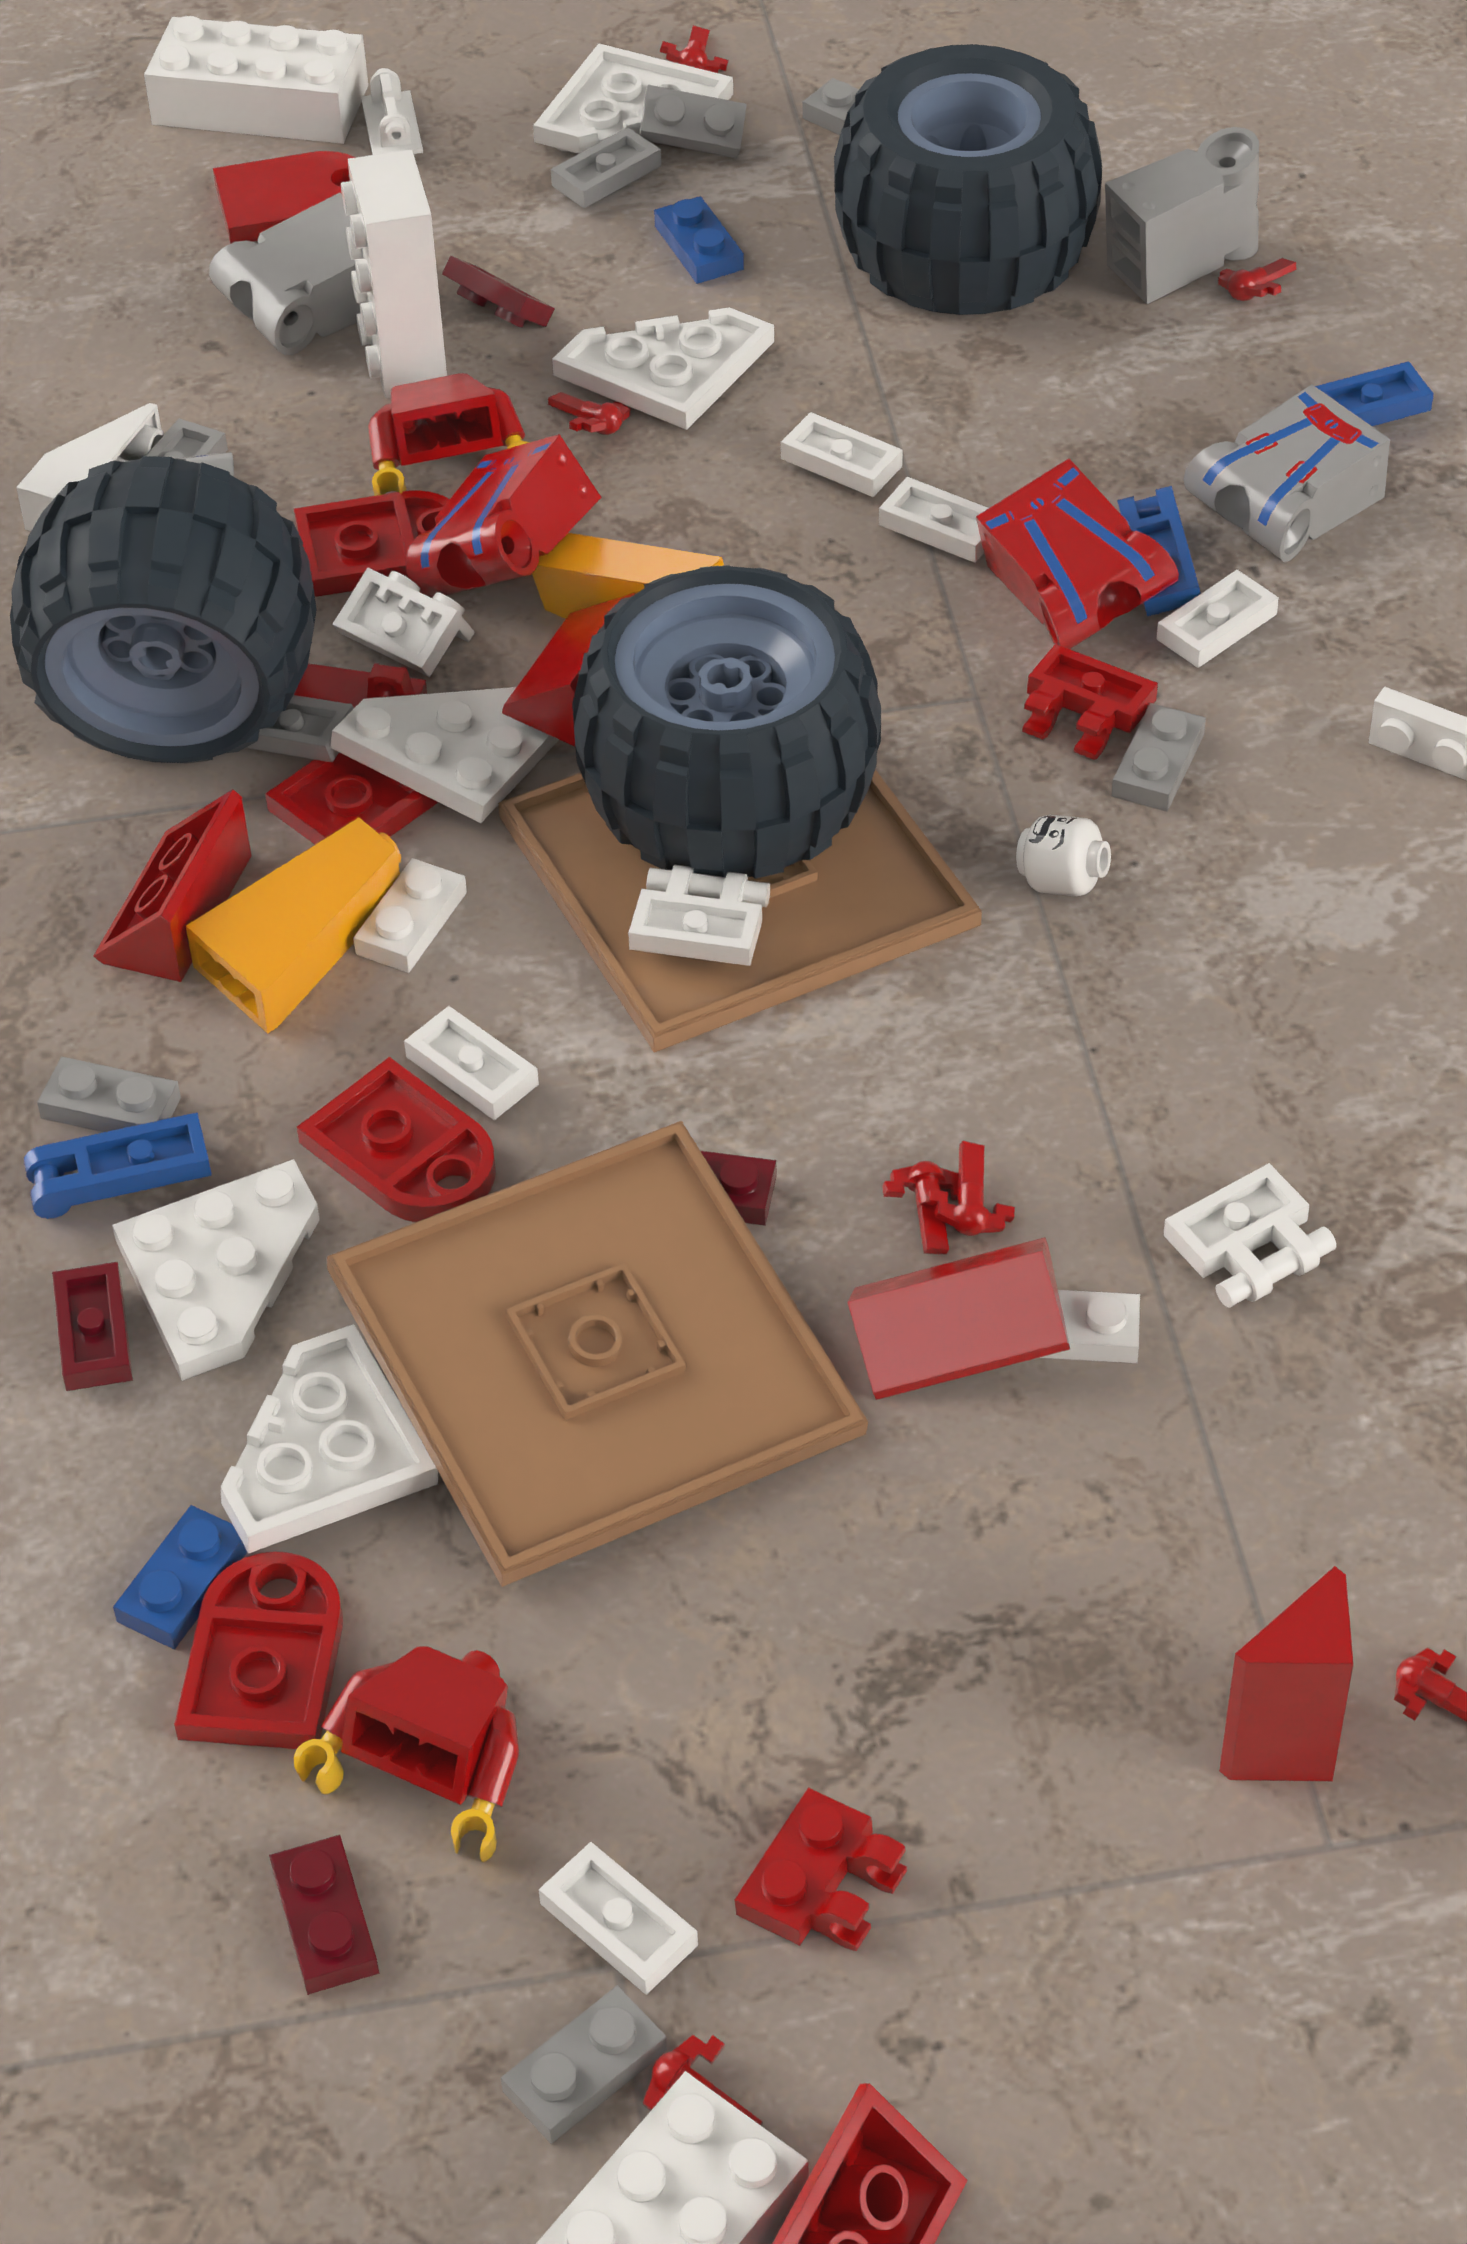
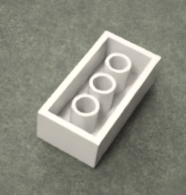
M194 16L171 18L144 74L152 125L344 144L362 102L361 96H364L368 87L363 35L343 33L339 30L317 31L296 29L289 25L275 27L248 24L243 21L201 20Z
M412 149L348 159L350 181L341 183L346 216L350 215L351 227H346L348 248L351 260H355L356 269L351 271L352 285L356 303H361V313L356 314L359 338L362 346L371 344V346L365 347L370 379L380 377L385 399L391 398V388L395 386L447 376L432 217Z
M685 2071L536 2244H772L809 2177V2161Z

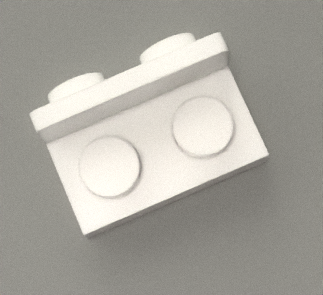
M370 568L366 569L332 624L342 635L428 677L433 673L455 636L469 642L475 633L462 617L465 609L450 597L436 592L433 598H430L420 593V587L406 576L391 571L387 577Z

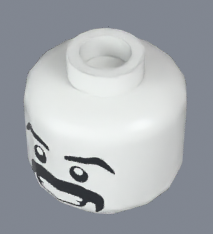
M1058 815L1041 816L1032 824L1031 828H1026L1021 833L1016 852L1017 868L1019 873L1026 877L1028 884L1037 892L1082 896L1092 890L1098 877L1103 878L1108 873L1111 862V849L1108 842L1102 841L1098 826L1090 819Z

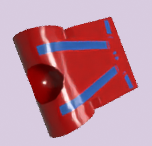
M560 434L486 454L435 517L436 526L417 536L410 545L406 557L407 575L410 580L420 587V593L432 598L436 592L447 596L529 576L536 570L539 557L548 555L602 497Z
M1069 458L976 516L987 567L1042 624L1045 623L1054 645L1058 644L1068 649L1075 647L1105 628L1115 618L1130 612L1173 585L1179 578L1178 569L1169 553L1150 536L1139 531H1132L1128 521Z

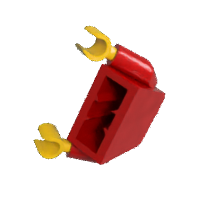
M458 373L391 388V403L384 405L371 417L368 425L372 463L374 469L379 470L372 477L374 496H380L390 491H396L400 494L403 491H407L403 473L396 469L400 464L401 466L500 446H505L508 449L529 443L522 441L525 437V432L509 396L501 389L486 387L467 373Z
M429 1646L416 1647L395 1662L357 1671L348 1680L321 1727L326 1729L322 1739L308 1740L296 1749L294 1754L295 1770L303 1782L309 1777L310 1772L316 1765L325 1763L319 1770L315 1783L322 1794H329L335 1791L343 1780L344 1770L337 1757L341 1749V1752L459 1805L466 1800L467 1796L473 1798L474 1801L471 1809L462 1811L453 1820L451 1836L455 1853L458 1854L461 1840L466 1833L473 1830L484 1832L486 1835L481 1843L480 1859L481 1862H485L492 1857L497 1845L495 1827L491 1819L494 1806H503L519 1757L516 1718L512 1712L505 1708L508 1686L503 1678L500 1677V1669L496 1661L485 1652L478 1650L470 1651L459 1660Z

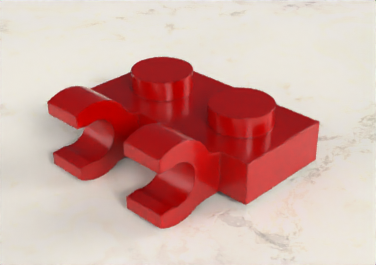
M1055 644L1028 675L1027 694L1030 695L1024 704V709L1031 711L1032 714L1023 725L1022 732L1043 740L1051 733L1062 707L1081 714L1076 724V729L1084 732L1081 739L1074 746V752L1096 760L1104 751L1114 727L1131 733L1140 722L1150 703L1154 704L1156 702L1158 683Z
M808 1787L734 1899L736 1915L799 1946L809 1931L813 1929L829 1937L840 1946L857 1951L871 1929V1923L863 1920L869 1910V1903L853 1893L842 1890L836 1891L847 1872L865 1880L873 1887L893 1894L907 1872V1866L899 1863L906 1848L899 1841L889 1836L872 1834L871 1816Z

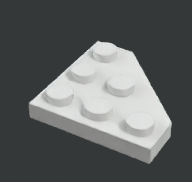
M598 44L533 125L534 142L555 147L561 151L579 154L627 127L639 134L645 93L648 85L729 100L733 95V77Z
M729 307L709 310V319L680 324L676 315L635 322V330L606 335L604 327L584 329L552 358L553 376L687 430L774 343V325Z
M510 687L363 699L332 730L330 748L482 823L498 806V803L516 787L559 739L502 714L505 702L516 688Z
M294 1159L112 1225L119 1249L182 1381L245 1357L255 1339L254 1328L266 1306L272 1308L293 1269L292 1259L303 1239H309L320 1220L317 1203Z
M354 1324L292 1345L282 1365L283 1374L272 1395L266 1396L247 1434V1445L236 1466L230 1467L221 1485V1504L249 1554L438 1484V1470Z

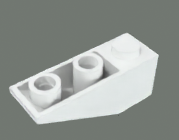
M149 403L44 454L16 487L25 530L32 531L43 510L53 501L66 484L86 479L89 469L113 460L125 462L138 460L142 456H146L164 436V432L161 430L157 405Z

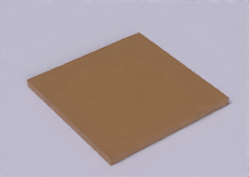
M876 769L868 792L849 827L840 829L839 833L832 837V846L811 860H801L785 867L784 872L757 879L748 877L749 881L770 883L769 903L767 907H762V924L750 966L629 950L628 932L641 889H646L649 868H661L642 860L640 850L633 845L621 844L606 826V822L596 811L581 773L498 803L500 819L654 1053L981 926L982 910Z
M682 1121L327 1256V1270L501 1587L861 1437L867 1432L868 1420Z

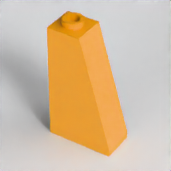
M568 533L548 555L539 557L537 568L532 575L544 609L566 619L571 612L634 592L637 594L644 589V584L666 575L700 569V567L724 566L722 557Z
M357 818L186 925L193 967L267 1034L278 1028L354 944V936L400 875L399 863H401V854L397 845L387 834L383 832L378 834L362 819Z

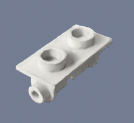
M387 68L377 70L370 80L371 95L361 96L372 155L412 149L413 154L423 153L410 90L401 91L400 79L395 72Z

